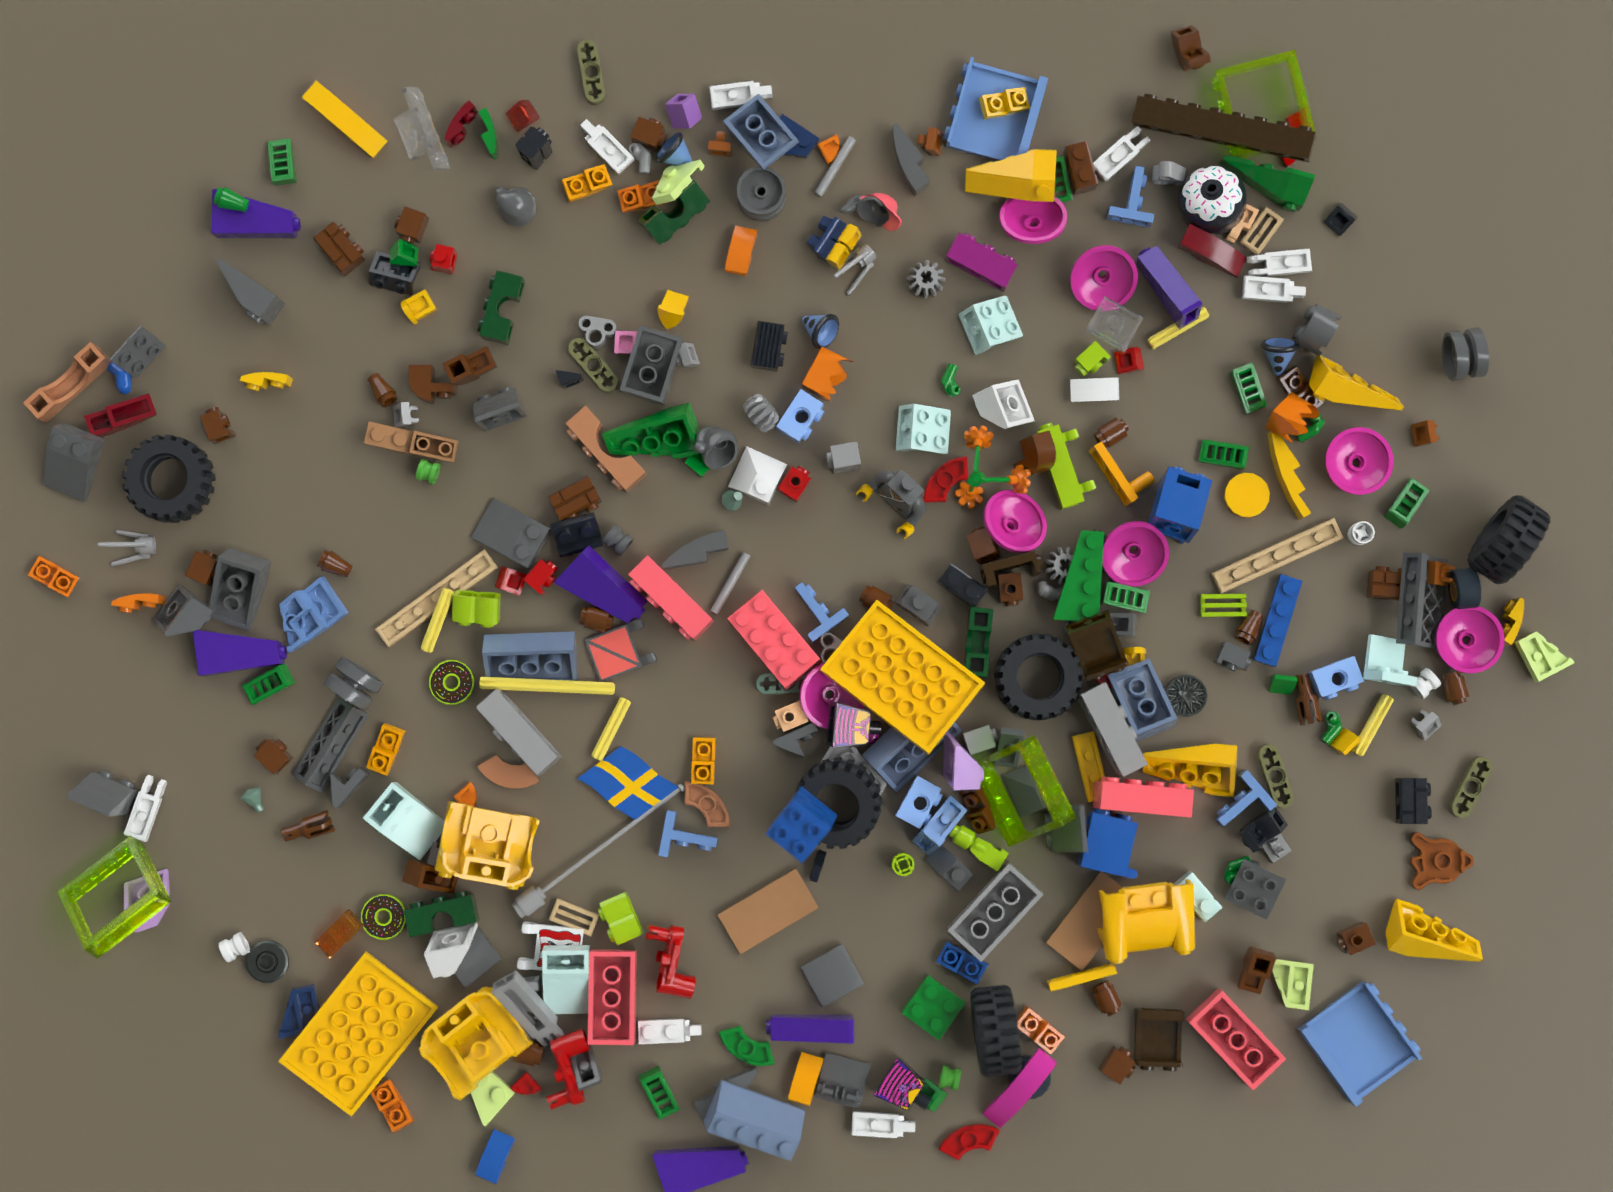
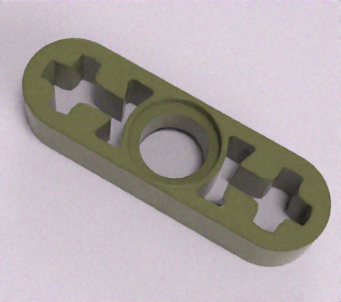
M583 40L579 43L577 52L585 96L590 104L600 105L606 98L598 49L592 40ZM587 46L590 47V50H593L590 52L592 61H587L586 53L583 52ZM589 67H595L598 70V74L594 78H589L585 75L586 70ZM596 83L597 91L601 92V94H598L597 99H594L593 95L589 96V94L593 93L591 84Z
M573 339L568 347L571 356L603 392H614L619 385L617 376L584 339ZM576 344H578L579 346L584 344V352L587 355L589 354V352H591L592 355H589L584 359L580 352L574 353V351L576 350L574 346ZM593 359L600 362L599 369L594 372L587 368L588 362ZM603 372L608 379L613 378V386H602L605 383L601 376L598 379L595 376Z
M1263 745L1257 751V758L1270 797L1277 804L1276 807L1288 808L1293 804L1294 795L1279 750L1274 745ZM1265 749L1273 751L1274 755L1271 756L1272 763L1277 762L1278 766H1271L1266 769V765H1270L1268 758H1263V754L1266 753ZM1273 770H1278L1281 773L1282 777L1278 783H1273L1269 778L1270 772ZM1285 784V788H1281L1282 793L1288 795V798L1285 799V804L1277 801V798L1280 797L1279 789L1273 790V787Z
M1476 757L1470 762L1449 804V810L1453 816L1465 818L1471 814L1493 771V764L1488 758ZM1484 762L1483 766L1486 770L1480 771L1477 776L1482 778L1481 781L1478 778L1471 777V773L1477 775L1479 768L1476 766L1477 763ZM1468 781H1474L1477 785V789L1473 794H1469L1465 789ZM1461 793L1465 797L1472 798L1471 801L1465 800L1463 807L1466 808L1465 811L1458 813L1456 804H1461L1464 800V797H1460Z

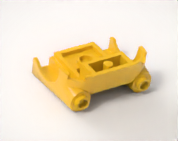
M448 801L435 870L439 872L438 876L452 878L453 875L462 879L505 886L508 889L518 890L519 887L524 886L525 881L530 878L533 872L531 850L540 820L536 817L515 813L509 814Z
M1185 879V884L1181 885L1161 882L1123 887L1118 890V893L1105 894L1103 890L1099 891L1103 912V927L1097 930L1099 938L1103 942L1105 959L1109 960L1110 963H1123L1124 959L1127 958V953L1173 947L1177 954L1187 955L1195 949L1194 884L1189 879Z
M485 986L478 990L477 993L474 992L465 997L424 1031L420 1042L421 1047L419 1050L422 1057L438 1070L448 1084L453 1097L460 1101L478 1087V1082L511 1056H518L533 1044V1041L522 1026L492 994V987L488 988Z

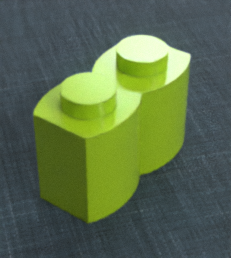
M456 590L453 594L452 621L458 622L462 626L477 623L485 628L494 627L500 621L501 594Z
M627 892L599 903L601 908L598 909L602 921H607L610 929L607 930V933L612 943L616 942L617 945H620L644 934Z

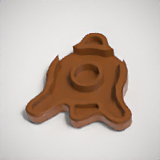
M1414 832L1410 836V842L1419 850V855L1413 856L1410 859V863L1416 872L1411 881L1414 889L1420 890L1430 883H1451L1474 864L1473 856L1466 853L1450 839H1428L1419 832Z

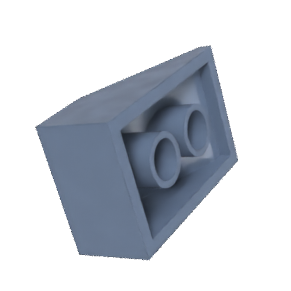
M759 93L723 121L729 134L763 170L799 143V140Z
M1150 658L1126 667L1120 672L1108 674L1118 706L1121 705L1127 714L1125 721L1128 727L1132 726L1138 736L1135 739L1136 742L1176 726L1178 718Z

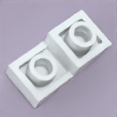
M1119 377L1070 379L1071 402L1119 400Z

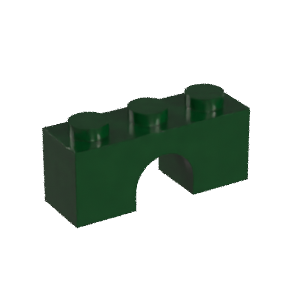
M693 180L683 189L682 193L676 198V207L670 213H663L658 207L653 205L637 219L650 237L659 245L667 242L675 231L686 226L689 223V219L695 214L701 213L706 208V205L711 202L696 181Z
M496 270L495 276H491L489 282V289H491L490 297H486L483 310L486 311L484 319H480L478 324V332H480L482 339L509 345L514 323L510 319L501 317L499 310L506 301L520 302L525 284L522 276Z
M970 607L964 667L977 677L987 678L990 655L989 640L992 632L994 609Z
M467 891L455 893L453 899L446 900L445 896L431 899L432 903L423 905V901L409 904L410 909L404 910L409 937L436 931L434 918L440 911L450 914L454 927L480 920L474 894L468 895Z

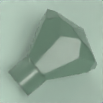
M727 490L722 495L723 506L730 511L739 509L743 501L742 493L735 490Z
M260 787L248 789L240 797V800L252 806L256 813L264 809L261 803Z

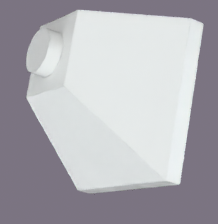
M1019 379L992 385L972 395L980 416L1003 429L1035 421Z
M746 446L728 487L769 506L787 464Z
M477 922L433 932L424 954L433 978L449 977L455 974L469 950L478 926Z

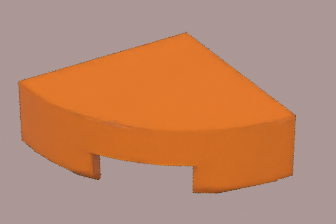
M837 134L817 144L827 165L834 161L839 152V138Z
M469 782L454 796L458 803L475 807L477 792L472 782Z

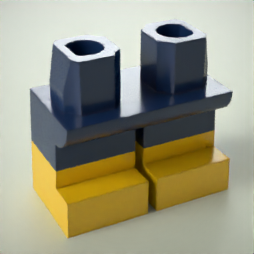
M823 216L818 224V228L825 233L821 238L812 234L807 241V245L816 253L818 258L840 270L850 255L849 251L852 252L862 234L858 227L852 224L848 225L837 217L831 219Z

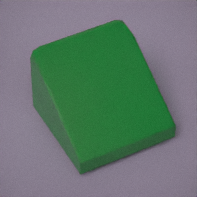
M399 238L391 247L389 263L416 266L419 248Z
M701 453L690 456L684 462L701 478L711 469L703 462Z
M1277 674L1270 676L1269 692L1290 695L1295 688L1298 678Z
M925 1077L924 1080L927 1084L922 1092L932 1098L928 1109L935 1112L946 1098L947 1093Z

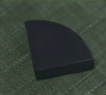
M817 851L809 877L810 881L818 882L827 852Z

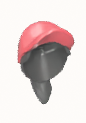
M873 193L867 196L855 195L840 209V212L844 214L856 211L864 221L873 223L877 227H883L888 231H895L902 224L901 218L896 214L898 209L897 202L894 198L884 193Z

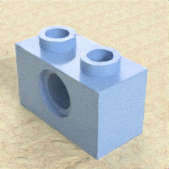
M800 389L777 424L776 430L798 444L801 440L806 441L812 432L810 426L814 421L818 423L825 412L822 410L823 403ZM798 413L807 414L808 420L805 423L797 422L795 417Z
M1355 656L1308 672L1315 694L1318 698L1324 697L1325 700L1337 697V692L1345 689L1346 692L1358 689V684L1364 682ZM1334 673L1339 674L1341 677V682L1338 686L1332 682V675Z
M916 775L895 816L919 829L922 825L925 826L932 816L929 813L932 805L937 806L942 798V794L939 793L941 788ZM921 796L925 798L926 806L924 809L918 810L914 807V800Z

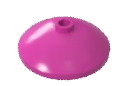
M1055 196L1054 202L1009 198L1001 208L1000 224L1003 231L1012 239L1027 244H1040L1055 239L1063 232L1067 224V211L1064 204Z
M1110 245L1096 246L1084 252L1074 263L1070 275L1071 289L1076 299L1083 306L1095 311H1109L1125 304L1133 295L1138 282L1137 268L1131 256L1124 250ZM1100 271L1106 272L1104 276H1098V273Z
M1363 427L1350 428L1338 434L1329 444L1325 455V467L1330 480L1342 491L1353 495H1365L1380 489L1390 478L1394 465L1393 453L1386 439L1376 431ZM1353 459L1358 460V462H1359V466H1358V467H1354V466H1353V464H1352Z
M1004 490L993 495L986 503L983 514L985 527L991 538L1002 548L1015 553H1027L1036 549L1043 542L1047 532L1046 518L1040 506L1026 494L1014 493L1013 490Z
M1132 521L1124 523L1112 530L1104 541L1103 567L1109 577L1119 584L1132 587L1146 585L1158 578L1167 566L1169 560L1168 542L1164 534L1157 527L1147 522ZM1131 546H1136L1134 551H1129Z
M1482 607L1455 608L1441 619L1436 630L1435 643L1438 654L1450 668L1458 672L1478 673L1489 669L1500 658L1504 648L1505 638L1500 622L1490 611ZM1464 636L1469 640L1467 644L1462 642Z
M825 663L814 667L804 678L800 688V704L804 714L812 723L827 729L830 702L862 710L864 705L823 674L820 669ZM830 690L831 696L826 698L825 694Z

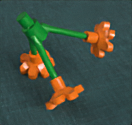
M972 426L970 427V432H964V438L967 439L966 446L969 448L973 447L975 450L972 474L968 478V484L961 482L959 484L960 489L954 492V496L960 498L958 500L960 506H964L967 503V508L970 510L975 508V502L977 504L983 502V498L980 496L984 493L983 488L977 487L983 483L1006 482L1009 485H1013L1014 493L1026 494L1028 492L1027 487L1030 486V480L1027 477L1030 476L1031 472L1029 469L1024 470L1022 464L1012 469V475L1007 477H985L984 473L979 471L980 450L982 446L989 448L992 443L990 440L994 436L993 432H987V427L980 426L979 430L977 427Z

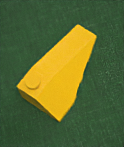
M1033 149L1024 154L1012 155L1003 160L991 161L967 168L965 192L1027 201L1054 202L1057 150Z
M1316 355L1309 386L1316 398L1322 401L1327 399L1334 403L1402 410L1404 408L1397 397L1374 384H1371L1369 387V384L1354 373L1351 377L1342 369L1343 366L1321 355Z
M1207 744L1143 753V756L1148 765L1143 767V772L1168 781L1175 779L1184 782L1189 788L1192 785L1202 788L1204 793L1210 795L1234 797L1238 746Z
M1399 899L1394 901L1385 932L1389 951L1409 957L1476 962L1483 960L1480 942L1457 928L1450 929L1441 923L1442 919L1437 916L1431 918L1424 914L1423 908Z

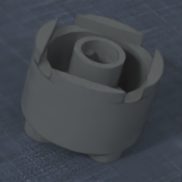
M1319 304L1309 306L1303 315V318L1306 319L1302 326L1296 328L1292 338L1296 339V344L1320 356L1323 352L1319 349L1322 346L1327 347L1339 325L1335 321L1341 320L1342 316Z

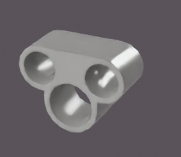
M1171 161L1159 162V165L1153 166L1152 183L1182 186L1185 181L1186 168Z
M583 316L579 319V327L583 333H586V340L592 348L603 347L606 339L614 337L615 331H617L615 322L610 319L593 316ZM585 321H590L589 327H583ZM607 325H612L613 329L611 331H605ZM593 332H600L602 334L601 340L597 343L590 341V335Z
M825 633L820 638V644L824 648L821 653L823 663L826 662L824 659L825 653L829 650L835 651L843 642L831 633ZM825 637L832 639L831 645L824 644Z

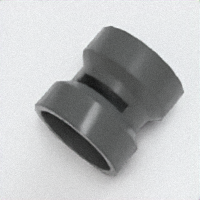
M614 525L602 542L606 546L614 547L615 553L621 556L631 545L634 538L629 534L624 535L621 528Z

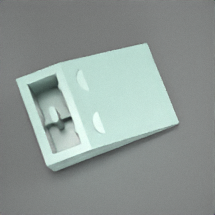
M392 782L363 817L380 833L419 860L432 847L433 842L440 837L444 825L442 818L397 782Z
M547 945L543 947V1001L554 1014H588L590 945Z

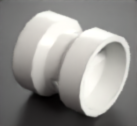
M1366 521L1353 524L1347 532L1348 540L1357 546L1370 542L1375 535L1374 527Z
M1425 668L1417 678V686H1410V688L1418 697L1425 699L1432 689H1437L1441 685V682L1430 669Z
M241 932L233 935V938L230 940L225 939L219 942L220 952L228 963L234 961L237 955L250 953L248 941Z

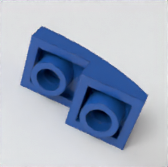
M946 942L936 961L975 984H979L989 965L949 942Z
M494 1129L475 1175L493 1184H497L506 1166V1159L516 1141L515 1138Z

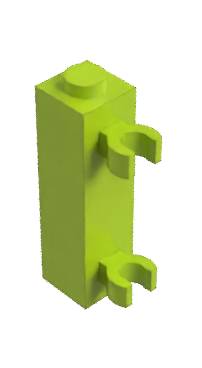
M1052 423L1040 426V430L1036 434L1050 430L1056 449L1055 464L1048 471L1060 509L1064 510L1082 504L1085 501L1082 493L1095 490L1096 485L1094 480L1082 484L1078 483L1065 444L1066 442L1078 439L1077 429L1062 433L1059 424L1053 426Z

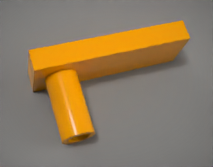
M1102 442L1089 450V453L1125 507L1138 499L1136 494L1155 483V479L1149 471L1128 483Z

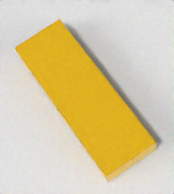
M1091 731L1071 736L1088 803L1094 800V782L1101 781V777H1105L1095 733Z
M1109 963L1047 980V985L1050 991H1055L1117 974L1115 965Z

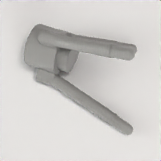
M867 244L851 252L847 260L852 257L853 260L833 275L834 278H837L855 264L861 268L865 266L847 291V295H851L866 273L874 266L872 261L877 256Z
M116 530V534L139 539H135V542H99L97 544L99 547H135V552H140L139 555L112 562V567L140 559H150V554L156 553V539L154 536H150V534Z

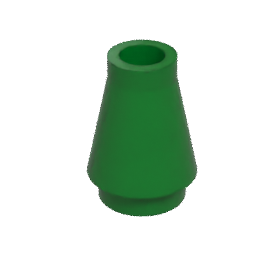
M219 187L214 198V204L218 205V208L246 213L250 201L227 187Z

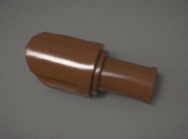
M1309 673L1294 676L1298 678L1296 684L1299 696H1297L1295 702L1300 726L1305 725L1302 703L1304 704L1308 723H1314L1311 701H1313L1317 722H1323L1318 696L1312 693Z
M328 810L303 817L298 824L283 827L281 833L282 836H286L283 838L284 841L288 842L302 836L311 839L334 832L335 827L331 824L332 820L328 816Z

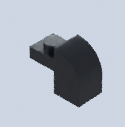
M1274 807L1271 811H1265L1242 827L1240 835L1242 836L1243 843L1254 853L1261 849L1268 840L1282 833L1288 824L1277 808Z

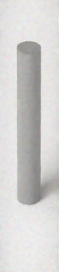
M849 136L815 190L814 193L817 196H823L854 146L856 140L853 137Z
M742 552L710 610L713 613L719 614L751 557L749 554Z

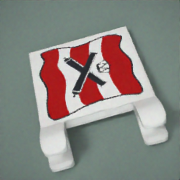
M528 921L523 922L521 929L523 933L537 934L534 959L520 957L517 962V968L523 970H542V950L544 946L582 945L584 930Z

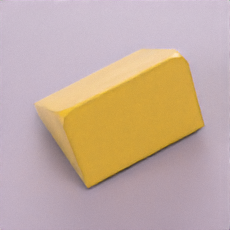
M1343 728L1331 742L1330 746L1339 755H1347L1361 741V738Z

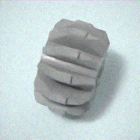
M925 260L924 267L920 262H917V269L911 267L910 273L912 275L907 277V281L913 282L909 285V289L917 288L915 296H919L921 292H924V299H927L928 292H930L931 296L936 297V290H943L940 283H945L946 280L944 277H940L944 270L939 269L936 271L938 263L935 262L930 267L929 260ZM926 275L930 276L931 283H929V281H927V284L923 283L922 276H924V278L926 277Z
M761 394L751 396L743 405L744 412L762 432L773 429L780 421L779 414Z
M1058 547V555L1052 551L1049 555L1053 560H1045L1047 565H1052V567L1045 569V572L1053 571L1054 574L1050 577V580L1052 581L1059 577L1058 585L1063 583V579L1067 575L1066 569L1060 570V561L1062 560V563L1067 561L1069 563L1068 569L1072 561L1073 554L1070 555V547L1066 548L1065 554L1062 548Z

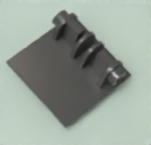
M139 326L110 360L136 379L166 345L151 332L149 333Z
M1244 859L1225 899L1267 920L1286 879L1260 867V863L1256 860H1251L1250 862Z
M826 1053L815 1098L859 1109L870 1064Z

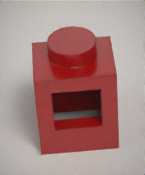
M436 244L435 250H431L429 262L432 263L431 270L453 275L458 255L455 248Z
M792 466L779 485L778 491L797 503L811 482V478L808 477L810 472L801 466H798L797 469ZM793 478H798L800 484L794 486L791 481Z
M541 559L523 580L543 596L546 592L542 589L544 587L549 588L556 580L554 576L559 568L550 560L545 563Z

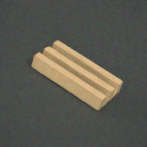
M1265 207L1239 244L1241 246L1244 245L1255 256L1259 255L1284 219L1268 207ZM1268 214L1270 217L1252 242L1249 243L1247 240L1264 216ZM1272 220H1277L1276 224L1273 226V228L1268 233L1266 238L1263 240L1260 246L1256 248L1254 245L1257 243V241L1262 236L1264 231L1270 225Z
M557 898L549 920L565 927L583 929V934L592 936L600 915ZM559 905L590 916L593 920L590 921L559 909ZM558 913L589 925V930L557 918L555 915Z

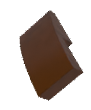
M1293 365L1276 378L1287 395L1293 392L1316 408L1324 403L1313 395V390L1298 366Z
M981 786L980 789L960 790L958 793L970 810L966 817L976 833L981 834L994 830L996 827L993 813Z

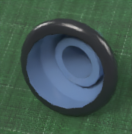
M681 132L672 135L661 147L656 157L658 163L677 166L693 161Z
M827 314L802 317V323L815 348H826L833 342L839 330V319L836 315Z
M1270 338L1262 341L1260 344L1276 376H1280L1284 372L1294 353L1300 347L1296 344V341L1286 338Z

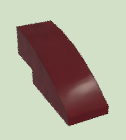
M1192 224L1187 227L1178 246L1179 249L1196 256L1197 260L1235 278L1239 276L1247 259L1246 256L1227 243Z
M148 393L107 406L104 410L85 415L84 418L89 432L102 438L144 422L157 414L151 396Z

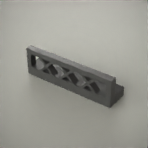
M338 697L292 775L304 785L323 792L330 780V774L335 772L369 714ZM344 705L346 708L341 716H339V712ZM332 727L331 733L327 736L329 728ZM320 746L319 753L315 755V751ZM306 766H308V771L306 772L305 776H303L302 773L305 770Z

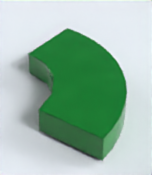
M741 1025L719 1031L720 1038L725 1047L738 1059L755 1066L775 1065L769 1041L759 1042L751 1039L745 1034Z

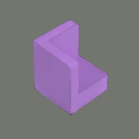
M676 94L665 104L673 128L690 129L702 119L695 94Z

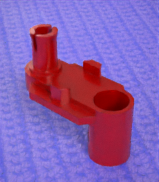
M649 924L647 930L655 932V934L646 932V939L665 942L664 951L658 950L655 958L656 962H660L656 992L691 999L695 989V976L675 973L682 946L684 928L671 925L667 929Z
M582 1028L550 1041L551 1049L558 1065L557 1070L554 1071V1076L557 1082L564 1081L566 1086L565 1090L547 1096V1102L550 1103L549 1107L551 1110L568 1103L575 1106L586 1101L584 1091L578 1089L571 1062V1057L591 1050L590 1045H588V1037Z

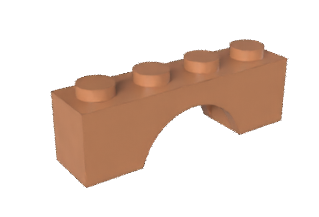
M90 342L73 357L72 365L59 379L45 387H40L23 404L38 420L48 423L101 375L112 361L99 346Z
M586 405L565 423L569 428L566 432L574 441L579 439L584 444L581 448L589 457L593 455L599 461L596 465L604 474L609 472L614 477L611 482L619 491L623 488L626 492L630 491L647 475L631 455L624 458H614L601 450L598 437L602 424Z

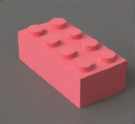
M648 555L628 574L632 578L629 582L640 593L644 590L648 594L645 598L656 609L661 606L665 610L662 615L672 625L677 622L681 626L678 631L687 640L692 637L696 641L714 623L713 619Z
M763 590L727 618L786 690L790 689L821 663L820 658Z
M1101 777V781L1094 782L1092 808L1192 817L1194 790L1187 789L1186 784L1169 783L1168 787H1164L1165 782L1146 781V785H1142V780L1124 779V783H1119V778Z
M591 949L589 951L588 1045L635 1044L637 950Z
M1219 988L1185 1019L1251 1090H1255L1286 1060L1281 1052Z

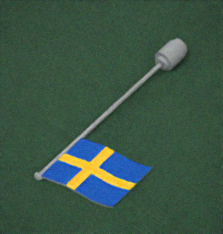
M621 746L577 778L594 788L612 806L633 818L634 821L543 889L539 886L535 888L532 885L515 897V901L511 904L521 918L526 915L529 916L546 903L544 900L547 897L546 891L680 791L684 792V786L682 784L676 786L661 777L636 754Z

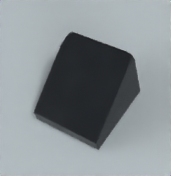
M1340 203L1326 218L1324 223L1341 236L1357 219V216L1343 203Z
M555 370L563 389L584 381L579 373Z

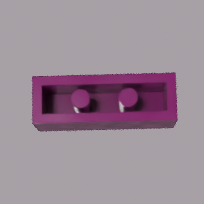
M958 233L945 258V261L1002 292L1006 289L1018 266L1015 263V259L1006 254L1002 256L996 253V249L992 246L979 244L976 242V238L968 233H964V235Z

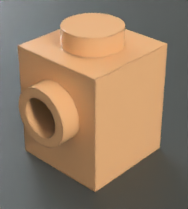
M800 701L776 710V716L772 717L777 730L782 728L783 732L809 722L802 710Z

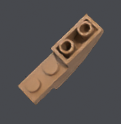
M368 422L364 444L402 454L454 463L458 440Z

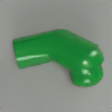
M948 363L941 379V385L948 396L954 397L959 395L961 391L960 386L954 380L958 367Z
M1320 413L1318 418H1309L1312 425L1306 427L1307 433L1297 435L1301 443L1317 435L1325 424L1324 418L1322 419Z
M1335 711L1327 712L1325 716L1327 731L1320 737L1327 745H1330L1342 730L1340 715Z
M1248 855L1228 863L1224 872V880L1229 885H1232L1243 860L1246 859L1251 862Z

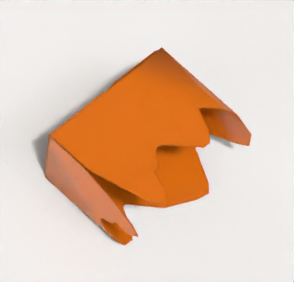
M821 347L802 382V387L832 402L830 394H836L833 386H837L847 378V374L838 361L854 362Z
M1291 392L1272 411L1265 428L1292 443L1293 441L1287 434L1300 435L1307 433L1308 430L1304 426L1306 422L1301 418H1318L1319 412L1314 405Z

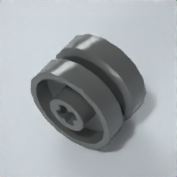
M760 166L745 171L739 178L736 188L738 205L742 213L748 218L759 222L769 221L780 214L786 202L785 183L778 172L769 167L763 170ZM763 192L764 195L760 196L758 193Z
M1466 329L1463 334L1459 330L1449 331L1444 334L1442 358L1446 374L1451 381L1464 380L1467 375L1471 378L1486 376L1489 367V351L1482 329Z
M341 656L335 667L345 678L338 674L330 673L324 684L340 698L363 710H367L373 700L363 689L371 693H378L384 683L358 664Z

